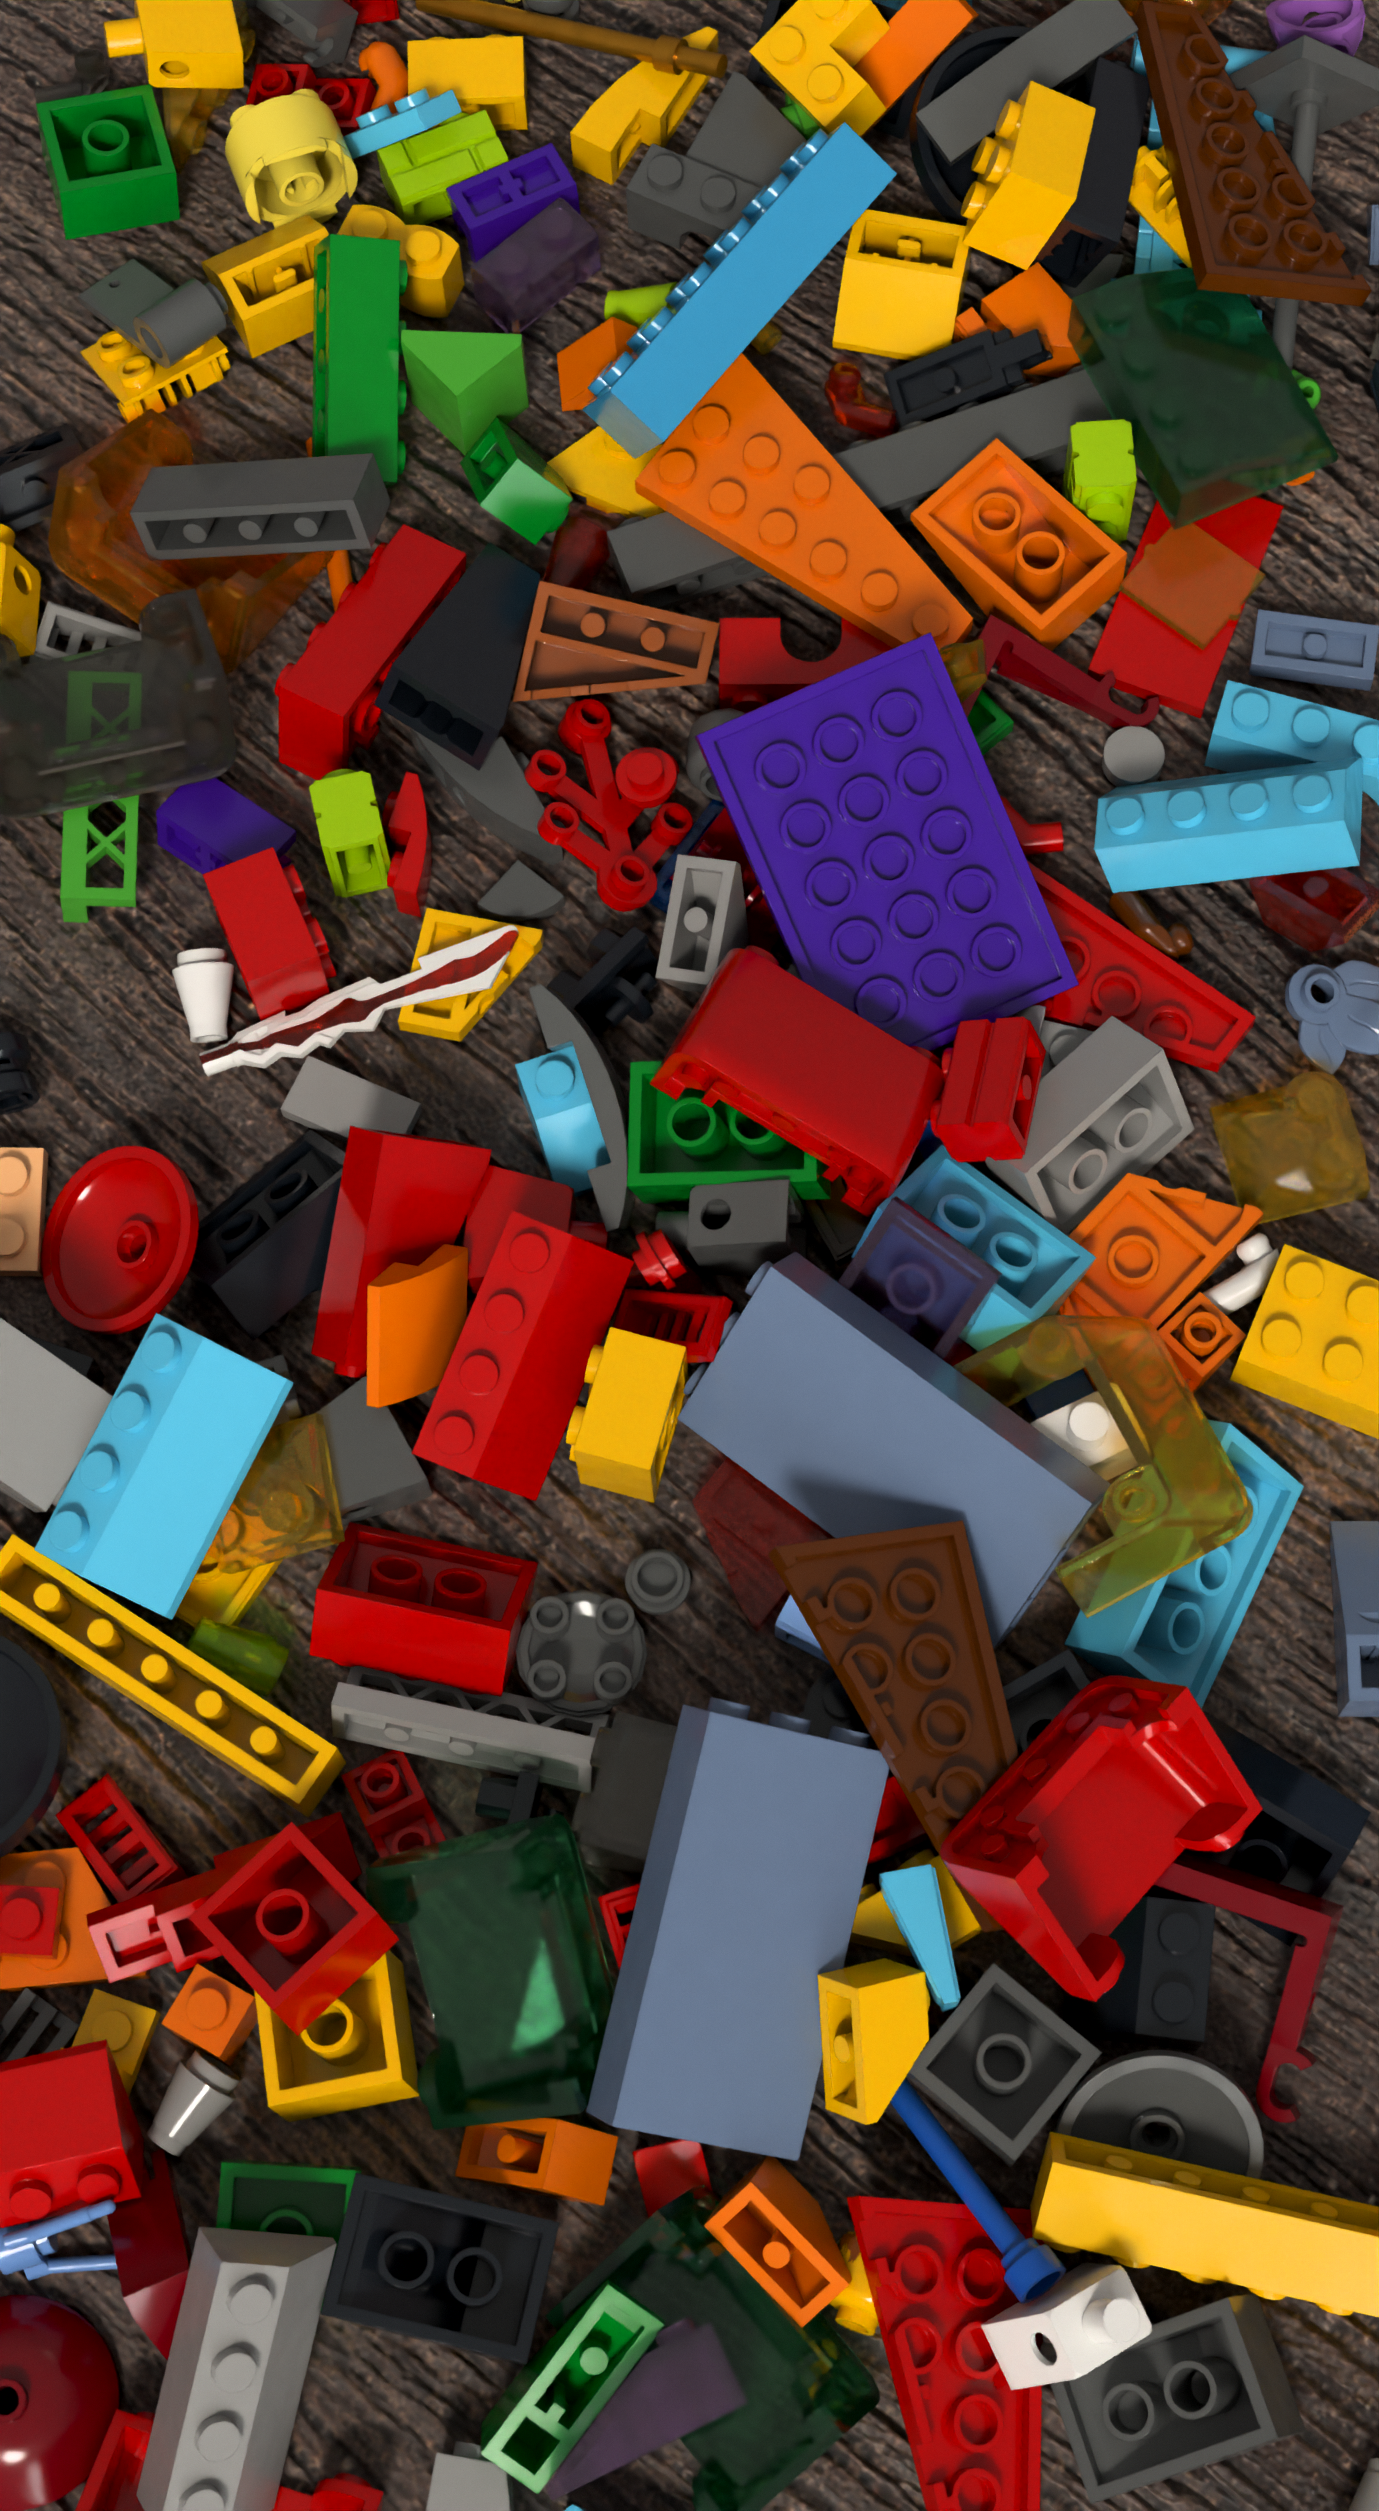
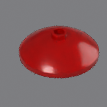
M116 1147L89 1160L66 1183L57 1197L47 1220L42 1242L41 1265L43 1280L49 1298L57 1311L67 1321L93 1333L105 1335L120 1334L136 1329L150 1321L175 1296L192 1264L199 1228L198 1207L194 1190L188 1177L177 1163L164 1154L146 1147Z

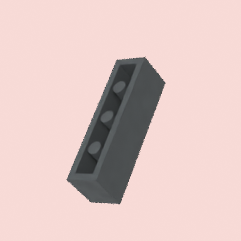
M368 453L152 467L130 511V515L149 560L153 561L370 549L374 544L391 501L374 454Z

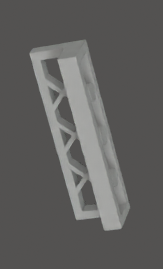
M361 1666L351 1667L346 1683L338 1682L331 1703L333 1737L519 1777L520 1771L540 1775L539 1782L588 1793L592 1789L609 1724V1715L603 1713L577 1717L555 1712L534 1698L503 1692L502 1697L489 1694H469L457 1687L425 1680H405L393 1673ZM366 1683L388 1688L392 1693L362 1687V1685ZM439 1699L453 1702L456 1707L435 1703L434 1701ZM503 1713L517 1716L520 1721L499 1717L497 1715ZM568 1727L591 1733L590 1736H586L582 1734L563 1731L561 1729Z

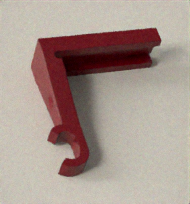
M993 615L988 617L974 637L952 682L967 718L994 663L998 667L997 674L1077 708L1117 730L1128 726L1146 728L1158 714L1160 706L1159 697L1148 699L1140 708L1141 714H1134L1115 704L1109 697V691L1116 684L1113 672L1107 674L1098 682L1018 629Z
M1182 1851L1154 1885L1304 1936L1303 1943L1295 1945L1271 2040L1256 2088L1258 2106L1267 2117L1281 2123L1297 2121L1301 2113L1295 2103L1285 2104L1279 2101L1275 2095L1274 2088L1281 2064L1291 2063L1300 2070L1312 2066L1317 2061L1316 2057L1309 2050L1301 2047L1344 1906Z
M160 2149L150 2153L156 2177L154 2179H151L148 2163L143 2156L142 2197L117 2202L115 2211L108 2214L107 2218L123 2299L133 2319L168 2361L192 2253L173 2168L164 2149Z

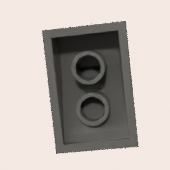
M1256 2294L1227 2297L1152 2325V2332L1148 2336L1084 2376L1074 2380L1050 2384L1090 2504L1098 2503L1306 2432Z

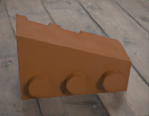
M539 581L512 702L706 684L720 623Z

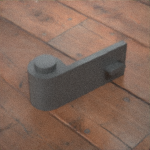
M134 258L78 295L83 307L166 369L224 331L227 326L224 315L229 312L228 305L223 295L212 283L207 282L203 285L199 280L192 278L174 289Z

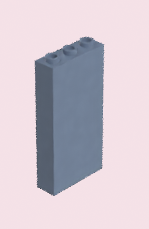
M796 1251L775 1264L766 1261L755 1272L745 1289V1292L751 1296V1299L741 1314L735 1312L726 1320L719 1344L720 1349L715 1356L714 1362H711V1364L704 1362L686 1383L683 1393L689 1399L677 1419L835 1538L963 1520L992 1645L995 1650L1013 1632L1113 1485Z
M710 1697L707 1710L684 1704L682 1706L586 2112L613 2127L798 2161L822 2061L818 1974L842 1969L844 1966L889 1766L880 1751L868 1748L870 1734L831 1725L828 1738L808 1734L810 1720L771 1711L768 1724L748 1720L750 1706Z

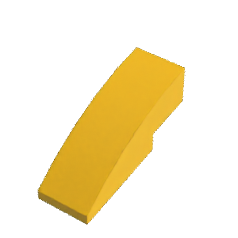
M707 26L681 38L687 40L689 47L719 53L718 31ZM641 61L614 82L590 106L570 132L573 166L613 186L641 143L651 146L653 143L665 148L711 76L683 71L680 75L657 71L652 63Z

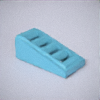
M931 1864L880 1874L879 1884L884 1900L919 1970L925 1972L926 1984L936 2004L940 2006L942 2012L955 2010L960 2003L961 1996L935 1867L932 1868Z

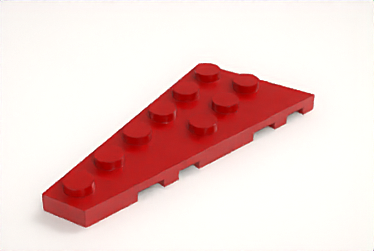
M1028 862L1079 985L1035 1004L1046 1007L1045 1020L1096 1031L1113 1016L1163 1048L1166 1057L1218 1073L1252 1029L1256 1016Z
M867 2196L846 2197L926 2511H1040L1042 2385L1011 2390L981 2327V2324L1019 2302L1003 2280L1006 2270L1001 2265V2261L1004 2256L966 2204ZM1003 2207L1026 2239L1033 2238L1031 2210ZM1035 2239L1039 2245H1044L1043 2240ZM1036 2333L1035 2341L1040 2351L1041 2344H1043V2334Z

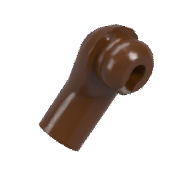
M1137 891L1117 892L1110 898L1109 906L1126 929L1176 963L1179 961V956L1187 955L1193 950L1194 942L1188 928L1182 923L1175 922L1165 929Z

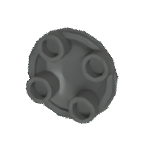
M578 1590L560 1593L556 1596L543 1597L533 1605L530 1617L522 1626L516 1655L520 1677L535 1699L555 1712L582 1717L605 1713L629 1697L642 1679L647 1659V1650L643 1629L636 1620L634 1610L629 1603L607 1594Z

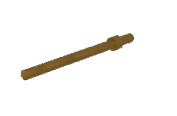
M416 0V8L421 12L649 62L653 64L655 70L674 75H680L683 71L722 78L727 70L728 59L725 54L689 47L687 40L661 35L658 39H653L481 0Z

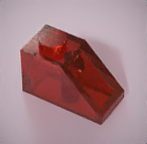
M1343 868L1252 877L1248 881L1264 925L1310 952L1346 944L1379 909V889Z

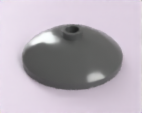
M1147 2050L1120 2056L1098 2067L1086 2076L1070 2094L1060 2113L1055 2133L1255 2179H1260L1263 2167L1264 2143L1257 2113L1244 2090L1233 2078L1214 2064L1202 2058L1178 2051ZM1152 2122H1161L1167 2126V2129L1159 2135H1150L1144 2131V2128Z

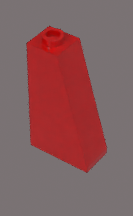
M350 1126L311 1354L335 1362L334 1373L354 1378L367 1376L368 1284L394 1262L419 1266L443 1244L454 1245L490 1162L491 1149L454 1140Z

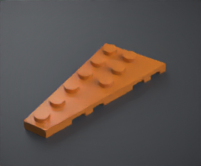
M743 353L735 359L675 428L635 480V490L640 496L892 648L931 632L943 663L946 666L972 630L973 617Z

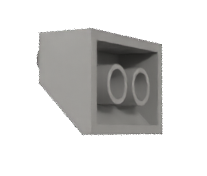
M1111 1016L1096 1031L1087 1036L1077 1048L1048 1074L1040 1078L1026 1151L1022 1159L994 1160L991 1157H987L985 1162L992 1178L1002 1189L1069 1236L1127 1173L1139 1176L1145 1175L1195 1128L1163 1048Z

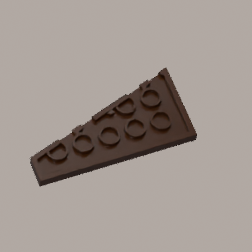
M1142 0L1133 18L1134 23L1139 28L1137 32L1197 289L1362 307L1372 291L1362 274L1353 276L1341 256L1346 250L1345 246L1336 232L1326 233L1312 211L1316 203L1314 196L1274 132H1263L1253 116L1257 108L1256 103L1247 90L1238 91L1224 70L1228 58L1196 7Z
M963 1520L774 1547L768 1553L769 1558L940 1855L941 1845L948 1834L1019 1758ZM949 1871L982 1931L987 1933L1004 1930L955 1880Z

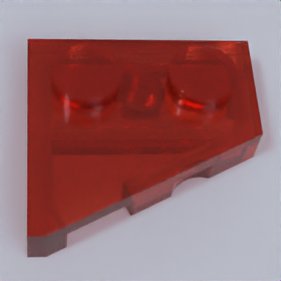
M729 1457L726 1458L692 1500L694 1512L750 1627L758 1632L789 1594L768 1553L776 1546L832 1539L833 1536Z

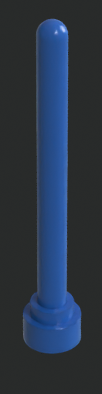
M905 2077L890 2103L1004 2256L1001 2261V2265L1006 2270L1003 2280L1021 2304L1034 2301L1058 2283L1065 2274L1066 2268L1049 2245H1039L1034 2238L1026 2239Z

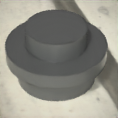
M652 1549L641 1553L631 1562L626 1572L625 1585L631 1602L638 1609L648 1614L663 1615L678 1609L684 1603L690 1592L691 1579L687 1565L677 1554L664 1549Z

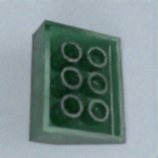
M1193 268L1126 275L1072 298L1067 337L1112 419H1125V421L1132 424L1133 455H1135L1138 466L1174 530L1337 461L1338 453L1247 294L1197 289Z

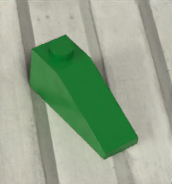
M607 2279L522 2368L483 2420L481 2427V2455L536 2494H539L665 2326V2320Z

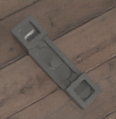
M542 984L530 987L531 998L548 1049L557 1051L574 1045L611 1163L587 1170L606 1232L626 1230L630 1224L635 1194L627 1187L629 1108L619 1078L596 1035L571 1005L551 988Z

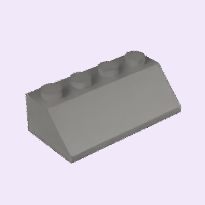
M199 2227L136 2494L144 2511H271L274 2509L337 2244L333 2238Z

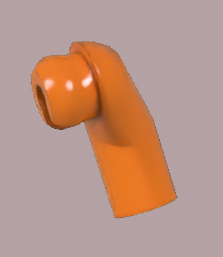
M375 41L361 51L358 59L361 71L369 70V78H374L379 85L370 110L388 104L393 114L397 112L394 102L407 96L408 70L395 47L386 42Z

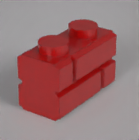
M1025 1017L996 1018L995 1023L990 1022L988 1019L960 1021L953 1047L946 1048L943 1052L942 1072L944 1074L945 1086L942 1099H936L932 1103L930 1123L933 1134L941 1139L951 1158L959 1163L986 1161L987 1157H991L994 1160L1022 1159L1023 1155H1025L1046 1050L1031 1021Z

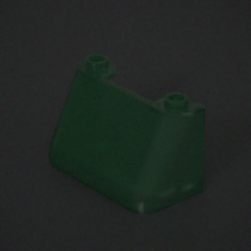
M560 1814L533 1817L385 1856L365 1869L368 1903L387 1924L408 1923L439 2041V2046L429 2054L425 2065L421 2067L417 2079L418 2093L421 2101L428 2108L433 2130L580 2114L588 2106L614 1997V1989L575 1838L565 1817Z
M698 2185L658 2209L557 2304L546 2317L558 2332L608 2279L664 2319L665 2326L629 2372L628 2377L701 2465L691 2478L692 2490L694 2492L692 2494V2502L696 2511H760L875 2408L880 2401V2393L870 2372L820 2312L801 2328L704 2227V2224L723 2197L706 2186Z

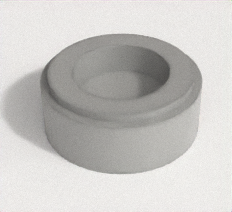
M1139 726L1121 728L1115 731L1105 743L1102 756L1103 772L1107 779L1116 787L1156 782L1163 768L1165 759L1164 746L1159 737L1146 728Z

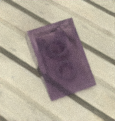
M895 1196L889 1202L838 1283L951 1366L1002 1273Z
M690 2316L656 2333L655 2340L659 2348L644 2355L546 2486L552 2501L749 2404L715 2328L710 2322L698 2328L695 2319Z

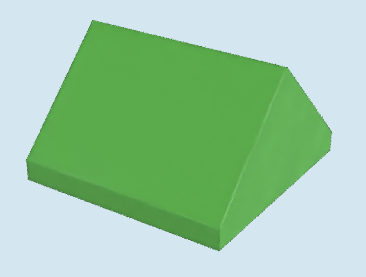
M402 330L401 345L411 401L464 456L496 417L508 424L529 407L530 396L522 334Z

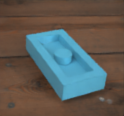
M423 88L395 101L394 104L397 112L393 114L388 104H384L356 117L360 128L344 136L352 159L423 132L462 112L453 89L430 98L427 89Z

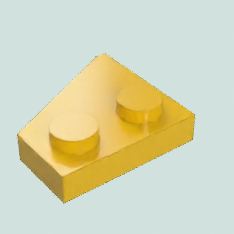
M598 426L547 462L562 477L569 491L586 498L588 506L605 513L621 514L627 520L637 516L649 518L666 512L637 494L635 490V480L662 444L634 459Z
M426 908L410 973L422 969L417 958L507 925L516 926L519 934L511 933L475 959L455 962L442 971L406 987L404 997L427 989H434L466 980L484 972L506 955L508 951L510 952L491 989L403 1006L398 1018L400 1030L461 1042L542 949L544 943L543 930Z

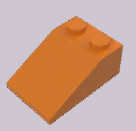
M997 438L911 513L910 520L987 618L993 615L1018 629L1050 651H1053L1122 587L1127 552Z

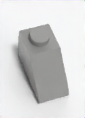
M678 854L655 978L680 990L703 993L728 951L733 948L745 949L748 946L749 930L741 866L735 861Z

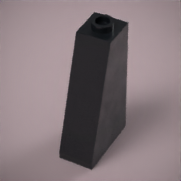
M1098 57L1077 83L1073 99L1096 108L1077 197L1029 266L1031 267L1038 262L1054 280L1076 288L1115 248L1120 241L1150 93L1148 78L1134 72L1133 68L1124 62Z
M489 542L394 661L374 705L480 771L505 723L541 574Z

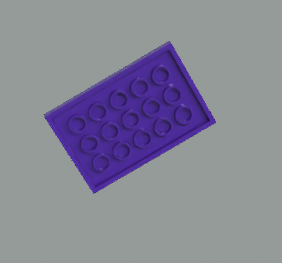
M931 632L695 736L799 979L907 1046H918L928 1051L954 1041L960 1021L988 1019L994 1023L996 1018L1008 1017L1079 985Z

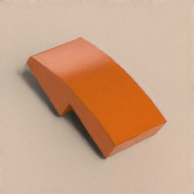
M1199 1292L1155 1333L1153 1341L1110 1380L1107 1386H1114L1129 1416L1151 1436L1211 1377L1241 1345L1247 1335L1202 1292Z

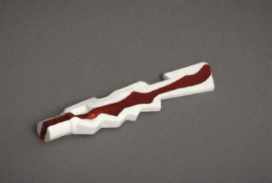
M507 925L417 958L422 969L382 984L371 977H367L317 999L297 1013L288 1015L284 1010L237 1032L228 1043L201 1052L199 1056L204 1071L209 1077L236 1066L247 1065L267 1068L281 1057L304 1058L320 1045L331 1048L345 1032H374L385 1010L491 989L519 937V931L516 926Z

